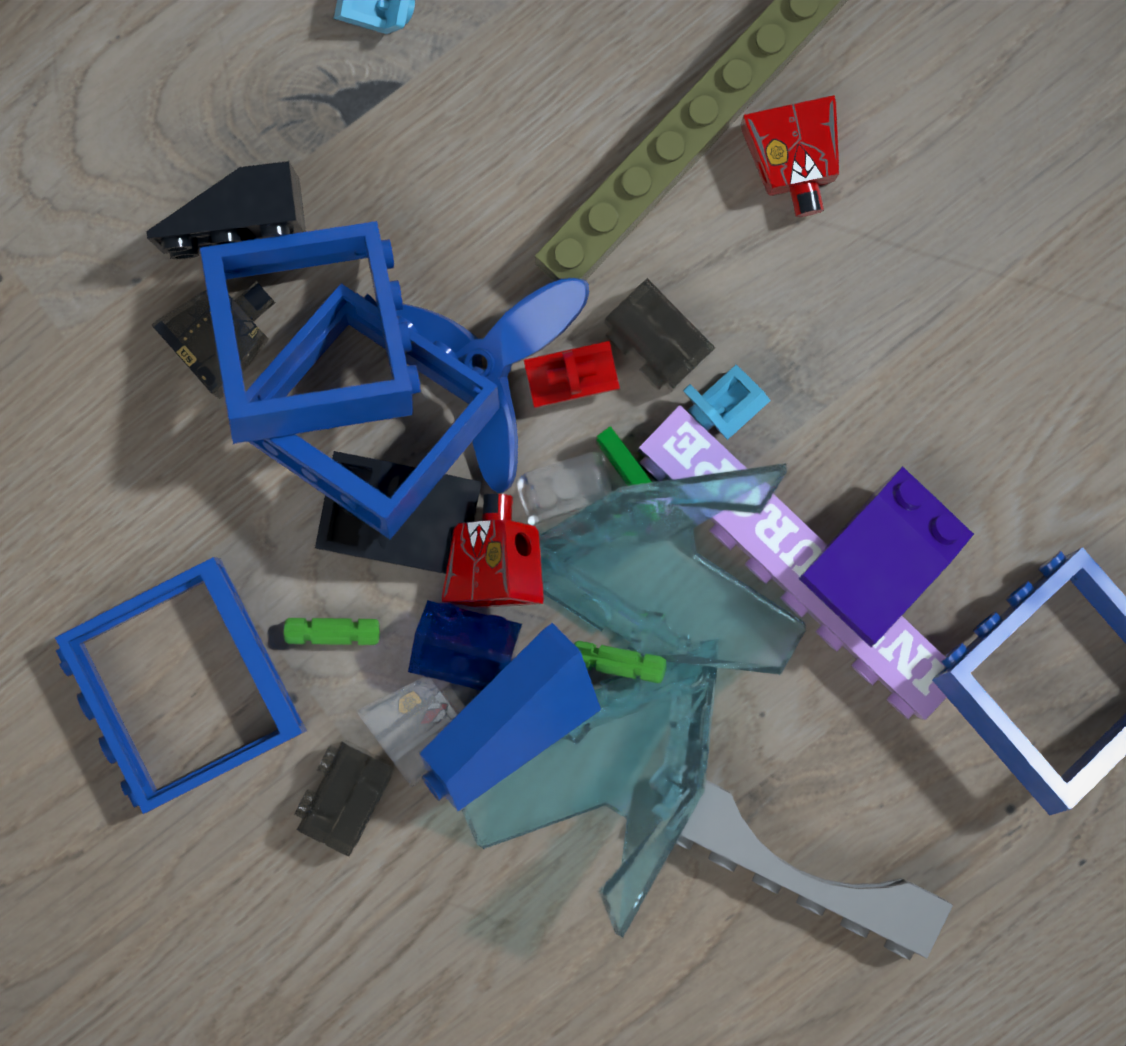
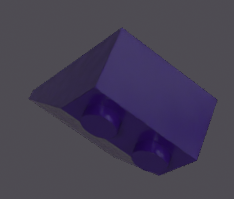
M902 466L870 496L798 579L866 644L872 647L953 561L974 533Z

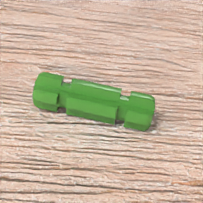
M287 618L284 623V640L288 644H306V641H311L312 644L352 645V641H358V645H376L380 639V624L376 619H358V622H352V619L312 618V622L306 621V618Z
M576 641L574 643L581 651L587 670H592L595 667L598 672L633 679L640 676V679L653 683H661L664 679L666 659L661 656L645 654L642 657L641 653L605 645L597 648V645H594V643Z

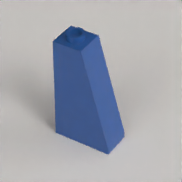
M553 622L545 627L419 753L427 770V773L422 775V779L438 801L446 797L454 808L460 811L601 710L581 651Z

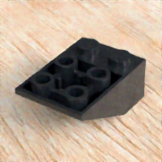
M289 161L239 167L147 230V239L163 254L169 253L170 259L178 260L198 257L201 247L306 232L300 179Z
M337 451L333 452L332 457L338 464L388 498L395 494L416 469V467ZM444 474L391 539H388L325 495L315 549L446 574L454 528L458 523L474 522L482 482Z

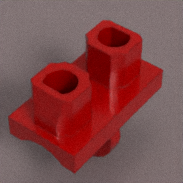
M610 341L524 360L534 409L620 390Z

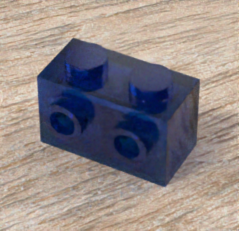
M427 600L415 631L408 672L482 691L515 658L522 623L507 620L499 615H486L461 609L451 603H437Z

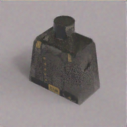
M257 281L235 300L228 293L242 373L269 340L254 321L276 303ZM207 290L159 318L151 326L212 395L221 399L225 394Z

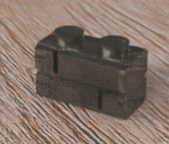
M648 278L605 318V325L610 329L605 334L606 338L624 356L631 350L644 363L639 371L657 390H660L665 385L673 392L715 350V346Z
M343 740L339 748L330 745L317 769L318 772L324 774L317 791L314 792L307 789L294 814L302 819L297 830L350 857L397 766L347 740Z

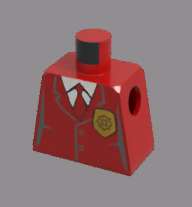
M835 95L744 114L740 124L741 130L768 195L773 196L790 192L796 217H805L823 212L824 207L819 186L835 182L839 175Z
M485 494L482 521L458 523L454 528L442 592V602L472 608L543 604L539 531L534 525L512 521L513 496Z

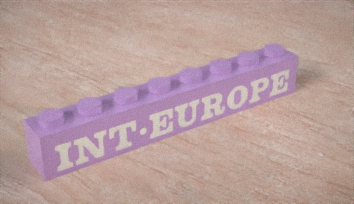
M681 405L639 447L638 452L644 457L639 462L641 467L659 483L666 477L679 490L674 498L693 516H696L700 511L715 524L709 531L726 548L731 550L737 545L748 555L750 559L745 563L747 568L765 584L772 578L785 591L780 598L793 612L801 618L806 613L810 614L821 625L816 630V633L835 651H838L843 646L856 658V661L851 665L854 670L871 685H874L879 680L892 693L887 698V701L905 718L909 719L915 714L918 718L926 720L947 698L932 681L945 668L941 661L946 657L903 616L893 624L875 645L870 647L798 579L826 548L827 544Z

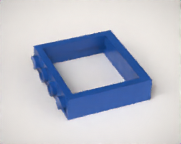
M377 221L200 248L233 444L413 415L412 394L421 393L419 375L416 365L407 366L405 353L412 352L409 327L407 322L398 323L396 311L403 310L400 284L398 280L389 281L387 269L394 268L390 239L381 240ZM368 258L392 380L247 403L226 280Z
M341 283L245 392L247 403L286 397L348 325L386 349L377 302L369 294L362 297ZM397 316L398 323H408L412 352L405 353L407 364L416 365L419 372L469 405L391 498L379 492L296 434L249 441L250 444L388 539L394 536L500 408L497 385L485 377L483 369L479 367L469 368L457 360L455 353L445 344L439 341L431 343L419 335L415 326L402 316Z
M1083 547L1066 556L1062 551H1059L1049 561L1043 563L1038 569L1043 576L1034 585L1027 581L1012 592L1006 599L1011 606L1002 615L999 616L995 611L981 621L973 629V632L978 637L967 647L960 643L946 654L947 657L941 661L945 668L932 679L936 686L1049 816L1070 810L1126 755V713L1060 777L970 673L1069 580L1126 644V596Z
M212 557L55 637L60 647L55 650L61 661L59 665L66 676L74 675L82 691L77 694L78 703L88 720L96 719L104 735L98 739L100 747L111 764L118 763L125 777V780L120 783L125 796L128 795L133 807L139 806L143 814L307 731L221 558ZM205 583L278 730L157 790L84 643Z

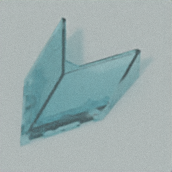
M783 463L619 487L539 535L543 594L601 632L606 626L629 641L628 649L641 653L642 657L645 654L661 656L668 662L781 675L806 632L805 622L698 554L693 528L722 511L761 514L786 475L787 464Z
M719 640L701 645L702 652L675 661L673 656L665 658L666 672L661 683L643 681L640 679V676H637L636 679L615 676L601 681V688L594 690L601 708L599 712L461 809L476 844L486 849L603 806L625 817L627 823L621 866L599 890L616 935L623 938L705 791L720 649Z

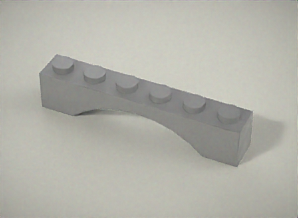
M685 769L659 819L660 825L667 828L664 837L689 850L695 842L711 850L708 859L733 872L739 864L755 872L752 881L777 894L783 886L799 894L796 903L821 916L827 908L843 916L840 925L864 938H867L871 930L887 938L884 945L885 948L908 960H911L914 952L928 958L953 907L947 900L903 878L880 883L849 884L822 879L798 870L774 855L756 838L742 818L729 791Z

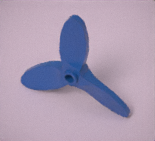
M564 278L534 291L509 309L492 327L485 338L480 339L452 319L431 310L403 303V310L396 311L397 316L404 317L415 326L419 335L431 343L439 341L445 344L455 353L457 360L471 369L473 367L483 369L485 377L497 385L500 408L472 441L484 480L497 493H504L512 486L518 465L517 424L507 376L513 364L544 349L558 338L578 317L585 307L589 296V284L586 280ZM483 356L486 358L488 363L487 369H485L482 364Z

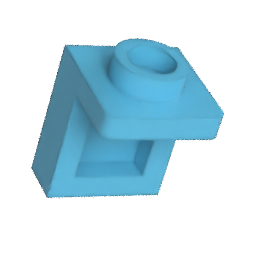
M337 0L334 19L389 34L403 29L405 24L410 21L414 12L415 0Z
M737 364L703 395L691 384L683 390L694 404L687 410L690 415L707 431L714 426L727 440L771 401L765 392Z

